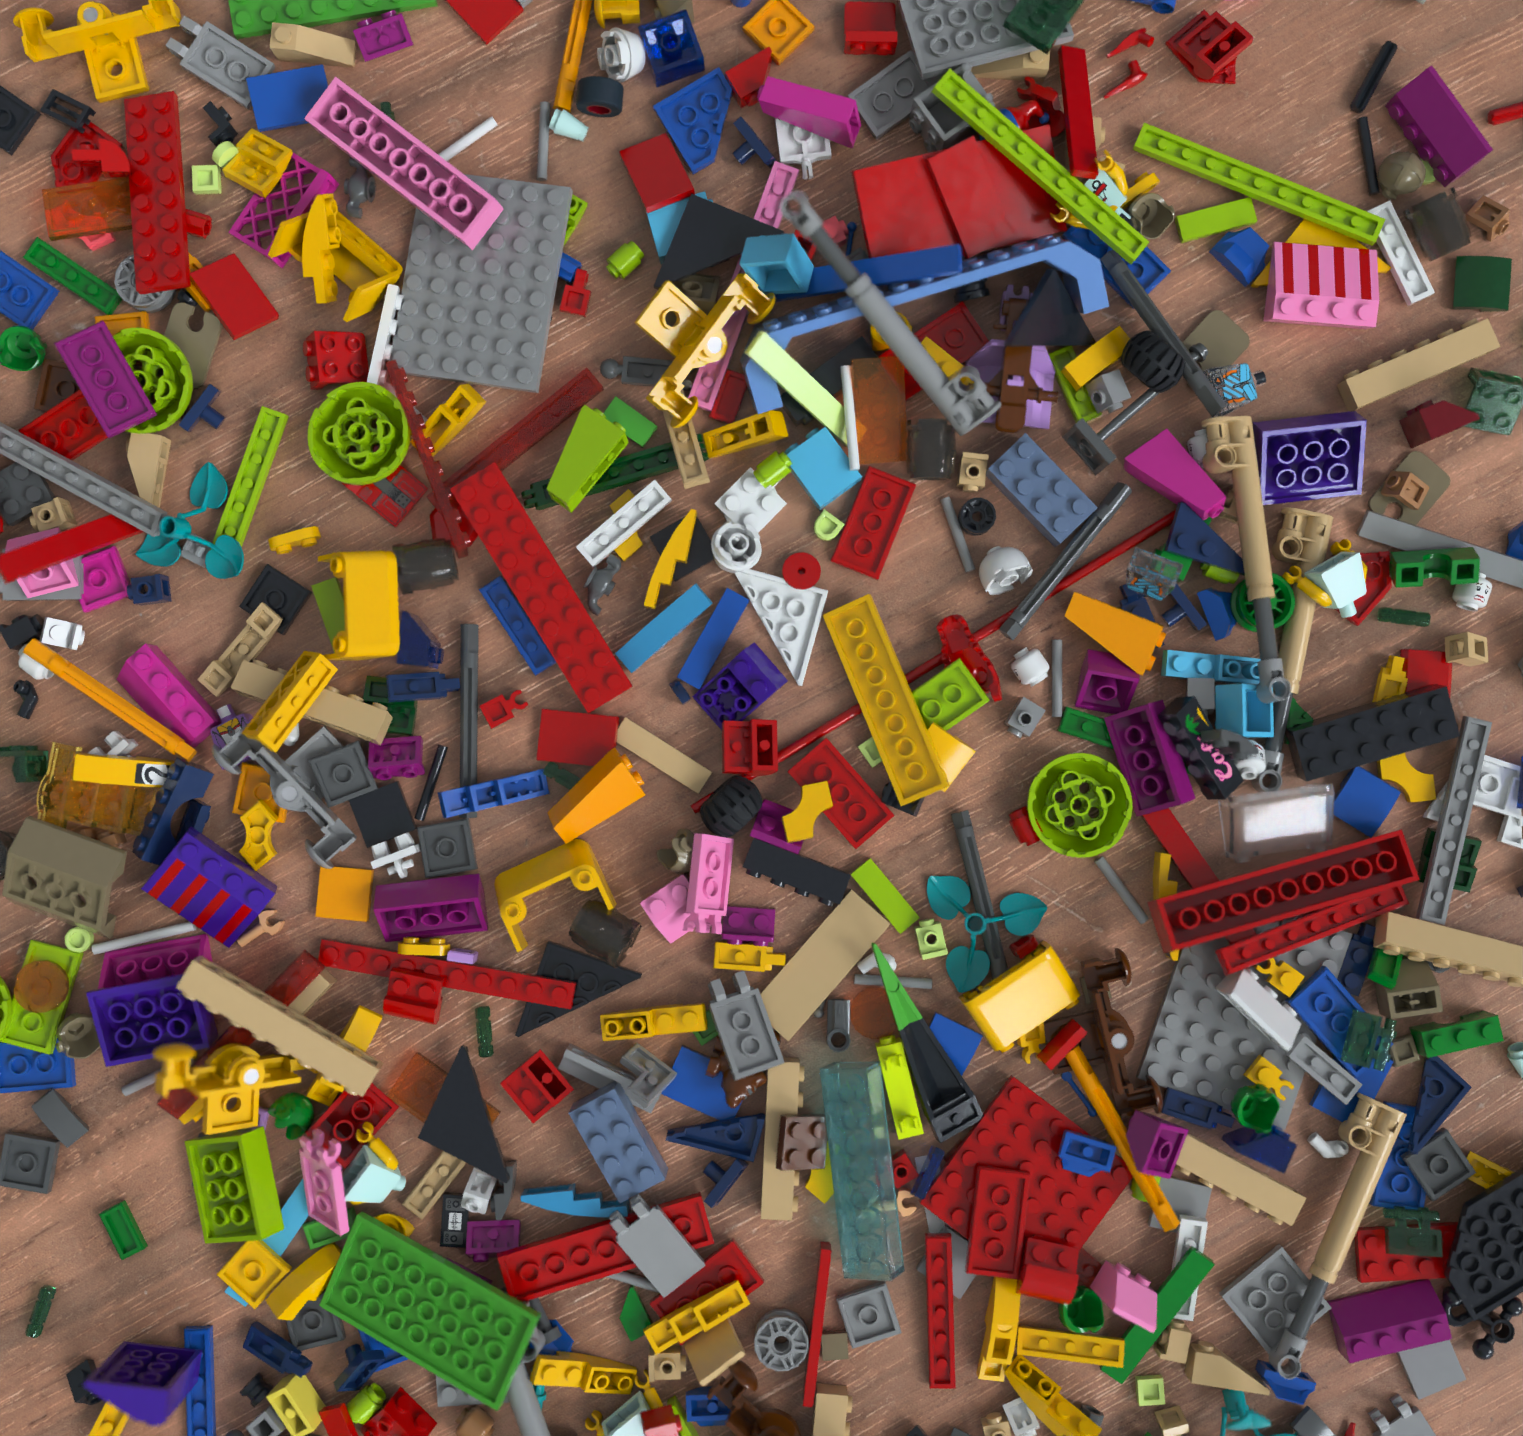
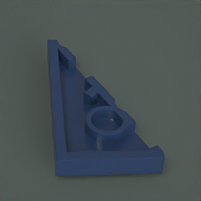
M1183 502L1178 503L1164 551L1245 576L1243 559L1189 506Z
M1438 1056L1425 1057L1407 1149L1412 1155L1419 1153L1472 1088Z
M761 1113L668 1129L666 1141L754 1162L766 1114Z

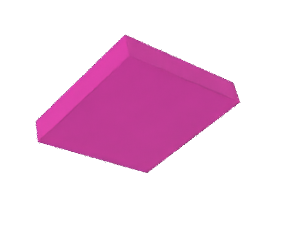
M116 546L106 548L81 559V563L84 564V594H82V599L79 601L83 612L88 613L128 597L127 586L131 585Z

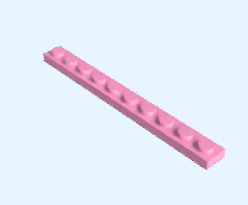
M777 161L774 162L754 216L755 220L779 229L783 218L780 212V204L792 192L799 169ZM742 254L739 257L731 282L737 274L745 273L739 264ZM744 307L741 310H736L721 329L727 338L725 355L716 362L699 367L688 399L696 396L698 398V407L701 409L712 411L748 310Z

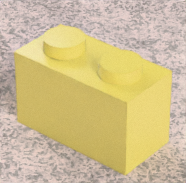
M292 1373L282 1378L266 1396L292 1436L307 1435L313 1432L322 1421L319 1411L326 1406L306 1375L300 1378Z

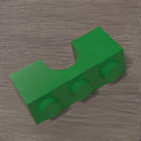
M1473 547L1391 552L1390 577L1395 588L1423 586V580L1432 577L1444 578L1451 585L1479 583L1480 557Z
M1480 1011L1459 1016L1460 1021L1446 1024L1430 1022L1412 1026L1409 1029L1418 1054L1430 1058L1504 1041L1499 1017L1487 1011Z

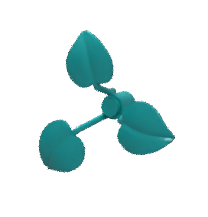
M207 462L197 473L190 488L191 503L200 508L186 513H178L177 517L165 516L159 524L160 535L153 537L147 534L142 546L136 552V556L155 566H171L177 562L181 555V548L177 542L180 539L186 538L211 548L206 555L205 564L206 569L212 576L219 579L237 577L241 573L244 564V554L241 545L235 538L228 535H220L214 545L209 541L191 535V525L185 519L205 512L207 507L216 509L224 503L228 493L227 483L214 464Z
M930 876L928 878L927 896L935 914L943 919L952 920L957 916L958 912H961L966 918L964 922L965 928L971 933L970 949L965 946H958L949 952L946 959L948 975L960 993L977 987L989 972L990 960L988 954L981 950H975L976 935L982 934L986 930L988 923L1005 920V927L1010 933L1017 936H1025L1032 933L1038 927L1047 911V905L1037 897L1024 893H1013L1006 896L1000 902L1002 916L985 919L978 913L969 915L962 908L971 899L970 888L965 881L954 876Z
M1223 1390L1225 1407H1221L1220 1436H1225L1226 1429L1234 1431L1253 1429L1256 1436H1265L1258 1429L1271 1426V1422L1249 1409V1406L1246 1404L1244 1391ZM1227 1414H1230L1231 1419L1237 1420L1227 1423ZM1295 1432L1294 1434H1275V1435H1271V1436H1298V1435H1297L1296 1432Z

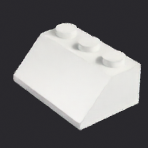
M1245 968L1227 975L1215 989L1272 1043L1289 1051L1301 1026V1023L1295 1018L1297 1013L1286 1003L1282 1006L1276 1000L1278 995L1270 987L1265 985L1263 988L1257 982L1259 977L1251 969Z

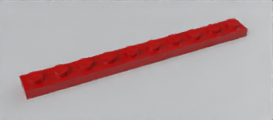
M326 938L321 939L317 963L320 966L383 977H390L391 969L397 967L444 977L443 987L566 1009L572 1008L576 982L447 961L446 959L423 955L398 954L395 950Z

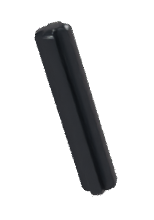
M1386 41L1383 44L1350 105L1351 110L1356 113H1362L1365 110L1398 49L1397 44L1392 41Z

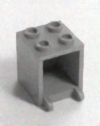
M964 63L954 70L960 78L995 107L992 101L993 96L991 93L987 94L971 72L972 67L969 63ZM937 83L913 99L909 117L910 127L916 134L919 133L922 136L924 146L929 153L947 149L978 133L931 92Z

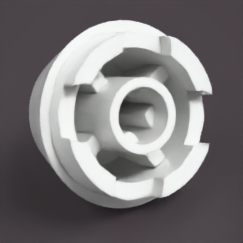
M617 27L612 28L610 31H604L601 34L603 42L602 47L597 48V57L600 69L606 70L608 78L622 83L643 70L645 65V48L637 34Z
M732 522L726 523L716 530L711 540L714 560L724 571L730 573L741 572L752 568L760 559L762 552L760 536L747 523L744 525Z

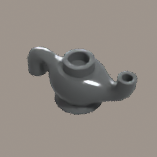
M350 157L349 165L357 170L350 178H346L344 182V192L349 194L346 212L353 218L361 219L363 211L359 206L367 200L370 203L373 202L376 193V183L373 176L369 178L367 169Z
M611 553L606 560V563H608L607 567L597 569V566H595L583 587L588 588L587 604L591 612L596 616L602 610L598 606L597 601L604 594L610 595L616 584L612 581L613 576L621 568L620 559Z

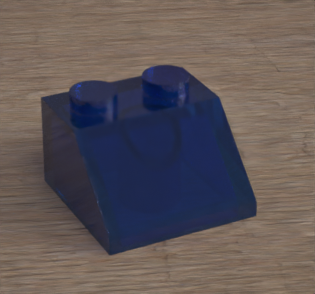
M686 9L637 26L640 38L644 44L648 65L657 87L705 71L704 56Z
M402 611L399 633L400 646L397 652L396 663L405 666L438 669L439 664H442L444 658V649L440 648L441 643L419 616Z
M1274 1124L1272 1130L1268 1133H1255V1129L1242 1127L1222 1136V1140L1236 1152L1285 1174L1297 1147V1144L1290 1140L1291 1134Z

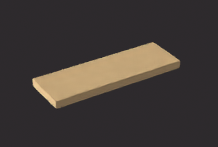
M853 890L845 896L840 905L838 904L760 994L772 1027L787 1041L794 1036L869 950L872 942L875 943L891 924Z

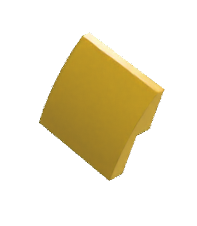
M251 128L236 144L238 148L237 155L222 170L225 177L266 198L282 177L293 152L290 148Z
M933 721L927 730L951 785L976 750L957 736L948 733Z

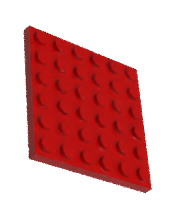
M1011 1075L983 1112V1118L975 1123L918 1201L966 1239H969L977 1165L1029 1171L1031 1177L1021 1252V1266L1025 1238L1027 1237L1080 1250L1131 1181L1133 1175L1125 1161L1116 1154L1110 1173L1099 1171L1091 1177H1087L1063 1169L1062 1160L1058 1157V1151L1064 1129L1091 1135Z

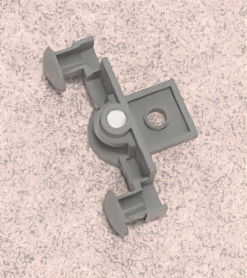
M248 724L231 737L233 740L223 749L213 744L211 748L212 754L217 763L226 771L236 775L241 774L242 772L237 764L248 755L269 773L270 788L277 805L287 810L306 812L321 827L320 830L325 834L315 844L308 839L305 840V849L308 855L319 866L326 869L334 868L330 859L340 850L343 852L356 840L357 836L321 800L323 794L308 760L344 745L323 726L289 758L283 761L276 752H271L258 740L247 738L242 734V731Z

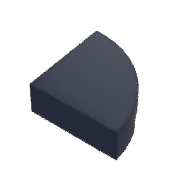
M675 679L669 684L683 705L691 700L690 695L679 680Z

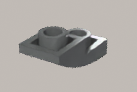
M1223 729L1201 731V742L1212 743L1213 748H1220V754L1231 755V760H1247V755L1258 754V748L1252 742L1235 732Z
M54 1088L31 1105V1108L46 1127L67 1148L89 1131V1126L71 1110V1104Z
M517 1160L505 1162L510 1180L507 1183L499 1180V1184L504 1185V1187H498L494 1196H491L490 1207L491 1212H495L496 1221L502 1219L511 1202L516 1183Z
M1308 1406L1290 1424L1298 1436H1335L1329 1427Z

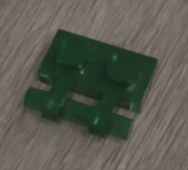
M1353 1009L1340 1060L1370 1068L1373 1058L1375 1059L1373 1069L1384 1072L1386 1062H1389L1391 1057L1389 1049L1392 1039H1395L1397 1031H1394L1397 1020L1386 1018L1384 1027H1380L1383 1017ZM1379 1035L1381 1036L1378 1050H1374Z
M1395 1205L1393 1208L1384 1207V1218H1391L1395 1221V1227L1385 1226L1386 1254L1443 1257L1441 1230L1431 1229L1430 1221H1439L1440 1215L1438 1211L1429 1210L1427 1207H1418L1417 1209H1405L1404 1206ZM1406 1220H1417L1419 1228H1407Z

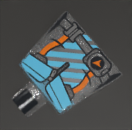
M1247 363L1215 367L1203 371L1227 404L1224 409L1211 416L1212 418L1226 416L1257 399L1256 387L1266 384L1265 373L1262 370L1251 373Z
M1136 547L1126 569L1127 588L1143 594L1144 597H1151L1162 601L1174 589L1184 565Z

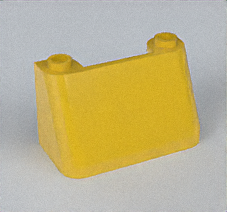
M1044 940L1039 943L1033 952V956L1031 954L1026 955L1024 960L984 986L980 985L977 987L980 992L974 991L971 993L967 991L958 997L994 1051L1000 1050L1001 1053L1008 1051L1014 1046V1041L1062 1009L1066 1008L1068 1010L1079 1003L1078 998L1081 995L1052 946Z

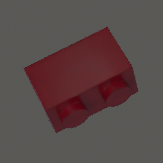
M1429 400L1406 411L1407 417L1399 420V423L1412 449L1480 418L1477 413L1442 400L1433 404L1432 400Z

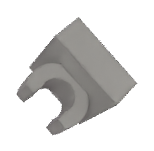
M191 532V535L196 536V537H199V538H201V539H204V538H202V537H200V536H198V535H196V534H194V533ZM187 539L180 556L206 568L205 558L210 551V547Z

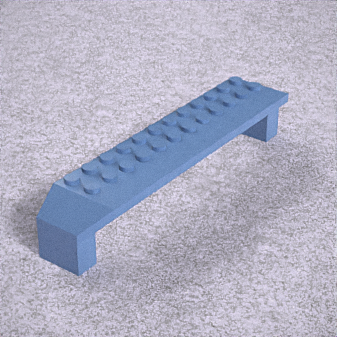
M1052 234L963 260L962 273L877 287L890 305L896 306L1041 261L1062 273L1065 288L1080 313L1087 314L1109 307L1100 259L1072 242L1060 239V236L1053 237ZM849 296L841 297L837 300L818 304L754 325L740 363L752 405L758 414L783 407L777 382L744 353L760 331L765 332L785 350L790 339L794 336L863 316L864 314L853 302V298Z

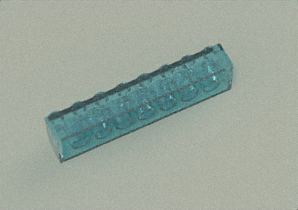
M833 1062L820 1068L843 1275L844 1278L892 1281L905 1270L880 1062Z

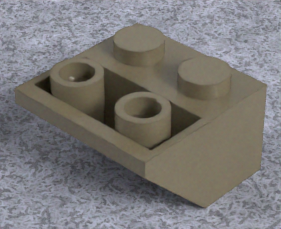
M1403 958L1396 986L1392 990L1375 982L1379 1014L1382 1016L1396 1019L1443 1012L1439 984L1427 961L1417 962Z

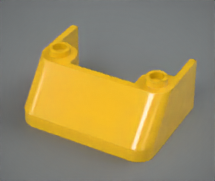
M338 211L336 220L337 227H339L341 232L340 247L330 250L335 261L334 275L353 290L348 297L350 304L343 317L345 322H349L372 311L386 295L388 284L394 285L398 281L403 269L399 262ZM309 212L280 223L268 256L274 258L289 252L297 261L302 262L303 236Z
M379 550L335 552L318 556V562H330V570L333 572V575L336 578L343 579L345 630L338 632L333 639L332 645L335 653L323 656L327 660L359 661L395 656L400 646L397 560L395 554L392 551Z
M574 839L567 844H563L504 871L496 877L494 887L500 915L517 952L522 951L528 946L518 924L527 914V907L523 897L570 876L574 886L581 891H589L598 887L608 910L613 909L617 905L587 841Z

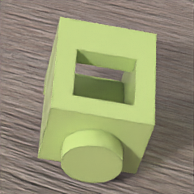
M934 918L921 920L919 921V926H914L920 957L923 960L948 954L942 926L939 921L935 922ZM929 934H934L936 937L933 943H928L926 940Z

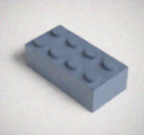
M1026 433L986 471V477L1054 547L1062 543L1098 508Z
M614 1081L572 1104L569 1115L619 1203L666 1179L668 1167L620 1083Z

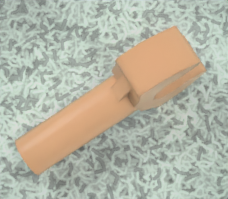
M265 910L258 915L259 924L238 937L237 942L241 947H244L264 932L275 935L281 931L285 921H280L274 926L270 925L268 919L277 910Z
M898 1188L896 1196L892 1199L867 1202L868 1211L873 1213L896 1209L903 1217L909 1216L917 1209L916 1205H903L902 1200L914 1197V1192L907 1188Z

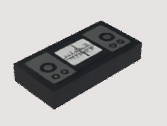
M445 1192L443 1194L440 1247L466 1248L467 1221H469L470 1211L461 1207L463 1193Z

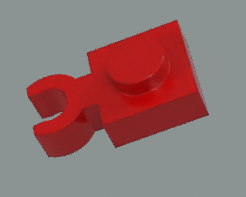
M521 690L514 691L508 700H505L503 694L479 706L490 729L514 718L511 710H522L528 706L527 702L521 705L515 702V697L522 693Z

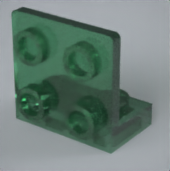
M1471 367L1468 378L1474 387L1465 409L1477 413L1480 419L1463 427L1510 435L1523 407V378Z
M26 745L0 747V758L15 757V762L12 765L15 783L41 782L47 774L49 764L48 750H38V746Z

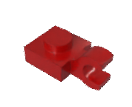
M1026 76L1024 81L1025 85L1029 86V88L1023 90L1018 87V96L1023 100H1036L1043 111L1056 116L1061 109L1057 91L1049 86L1043 87L1035 83L1032 77Z
M577 268L573 286L565 284L559 308L561 312L586 317L591 297V291L585 289L589 278L588 271Z

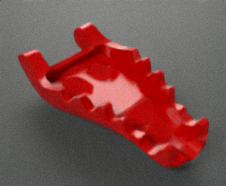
M955 614L943 618L936 626L942 642L941 651L944 668L960 658L984 692H991L994 702L1002 700L1000 681L994 665L971 634L964 617Z

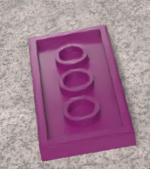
M103 320L54 343L109 439L157 416Z

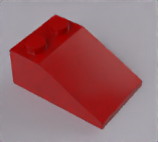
M371 1083L363 1097L344 1091L304 1136L312 1141L315 1129L324 1132V1142L321 1147L327 1151L330 1148V1140L334 1138L339 1141L341 1151L336 1158V1162L341 1165L342 1171L351 1163L361 1148L368 1143L359 1142L356 1138L358 1129L362 1133L368 1134L363 1128L364 1122H369L373 1125L372 1135L374 1136L399 1106L373 1083Z

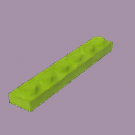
M264 406L261 407L212 542L214 545L220 535H228L235 538L242 547L288 421V415Z

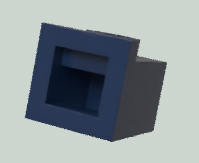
M154 574L152 576L131 578V585L127 586L128 598L133 600L134 604L140 606L172 602L169 576ZM144 585L148 586L147 593H145Z

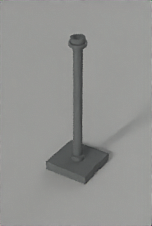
M1197 343L1189 348V352L1195 361L1203 362L1206 359L1208 350L1203 344ZM1149 388L1097 434L1082 418L1062 438L1096 476L1117 458L1104 441L1159 393Z

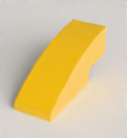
M1118 326L1067 364L1061 373L1073 388L1078 391L1121 358L1123 349L1130 340L1129 336L1121 326Z
M470 384L459 385L446 403L440 404L410 443L427 460L432 459L470 422L487 401Z
M335 1242L326 1245L305 1260L265 1300L277 1319L292 1321L308 1300L316 1301L325 1290L342 1252Z

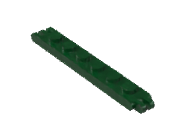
M696 434L703 460L707 461L709 456L707 452H704L706 450L705 444L701 443L703 441L702 434ZM672 442L616 458L585 497L679 469ZM551 478L532 483L530 489L521 492L522 499H525L523 503L526 509L535 507L536 510H543L559 505L551 499L546 489Z

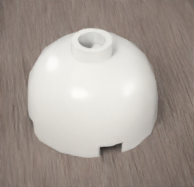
M997 546L990 549L979 567L980 581L986 593L988 591L990 595H998L1014 589L1011 584L1020 580L1021 584L1024 583L1033 572L1023 552L1013 547L1001 548Z

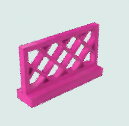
M295 153L292 154L291 159L295 161L296 170L283 173L279 180L281 181L282 191L269 193L266 198L254 193L229 230L232 236L270 259L282 269L292 254L287 252L274 258L268 256L279 228L275 226L274 217L286 214L288 220L310 212L317 195L334 193L339 186V183L322 168H317ZM311 172L317 174L312 183L304 185V174ZM298 176L299 186L287 189L286 179ZM300 193L301 199L297 205L290 206L288 196ZM283 197L285 208L273 210L271 200ZM266 202L268 212L256 215L255 208L257 205ZM269 218L270 229L259 232L257 221ZM252 223V234L243 236L239 233L245 224ZM271 235L272 242L265 250L261 247L260 238Z

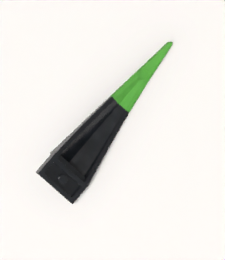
M872 942L871 946L924 1116L927 1118L936 1140L942 1143L979 1122L984 1115L974 1093L923 1019L879 947Z

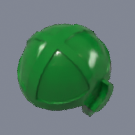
M20 325L9 327L0 336V363L17 371L35 369L44 361L47 348L46 342L43 343L40 335L28 327Z
M1262 1084L1239 1088L1231 1101V1111L1236 1117L1237 1122L1244 1127L1255 1129V1133H1268L1272 1130L1273 1122L1280 1108L1276 1096Z
M289 1092L281 1095L268 1109V1113L276 1118L274 1123L276 1128L287 1127L286 1138L289 1140H295L306 1133L314 1121V1107L311 1101L300 1093Z
M1077 1286L1070 1304L1058 1303L1059 1320L1072 1332L1083 1333L1091 1330L1095 1333L1104 1324L1102 1300L1093 1290L1085 1286Z

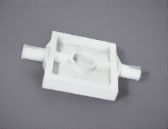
M775 118L780 163L785 165L801 164L803 179L807 180V170L809 179H812L814 177L812 163L831 159L830 140Z
M750 467L714 505L724 514L726 519L724 524L732 522L744 525L747 523L759 533L787 503L777 494L774 488L779 482L774 486L770 485L764 488L753 474L754 470Z

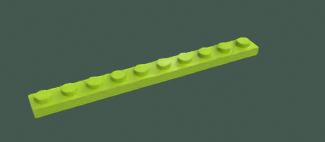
M949 69L934 86L931 92L1130 265L1137 259L1149 241L1076 177L1070 176L1068 170L954 71Z
M1147 123L1143 124L1132 149L1371 246L1376 243L1385 219Z

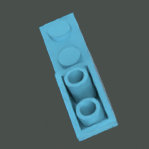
M1163 650L1161 676L1180 679L1215 678V682L1259 684L1260 678L1257 662L1261 661V659Z

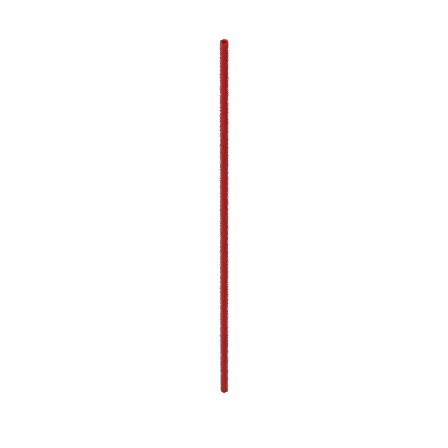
M1176 510L1062 578L1045 601L1171 525ZM1018 606L972 633L976 641L979 642L1000 629ZM942 652L905 674L908 684L943 664ZM859 703L778 752V764L861 714L862 710ZM745 774L739 775V776H742V777L747 778V779L750 780V781H751L752 779H754V778L757 777V776L746 777ZM713 792L690 805L695 814L700 812L702 804Z

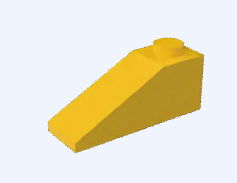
M773 410L755 414L703 433L709 458L766 445L789 437L783 412Z

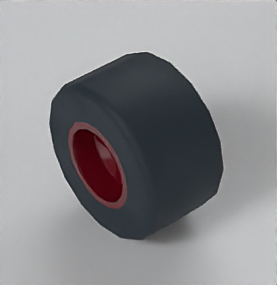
M588 76L581 78L577 83L576 107L582 113L590 116H617L622 112L623 85L607 77Z

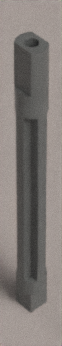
M1114 250L1108 251L1100 260L1108 269L1112 278L1150 331L1165 340L1184 358L1186 365L1182 376L1209 414L1214 416L1220 412L1227 404L1127 264Z
M1121 482L1115 484L1037 584L1000 627L999 631L1006 638L1011 640L1016 638L1073 564L1130 496L1132 490L1127 484Z
M476 624L460 625V787L477 783L479 625ZM477 811L461 814L459 818H477Z
M964 810L953 813L951 816L975 911L985 919L995 917L969 811ZM992 922L987 924L986 930L981 935L985 951L989 956L992 979H995L1006 972L1008 966L997 923Z

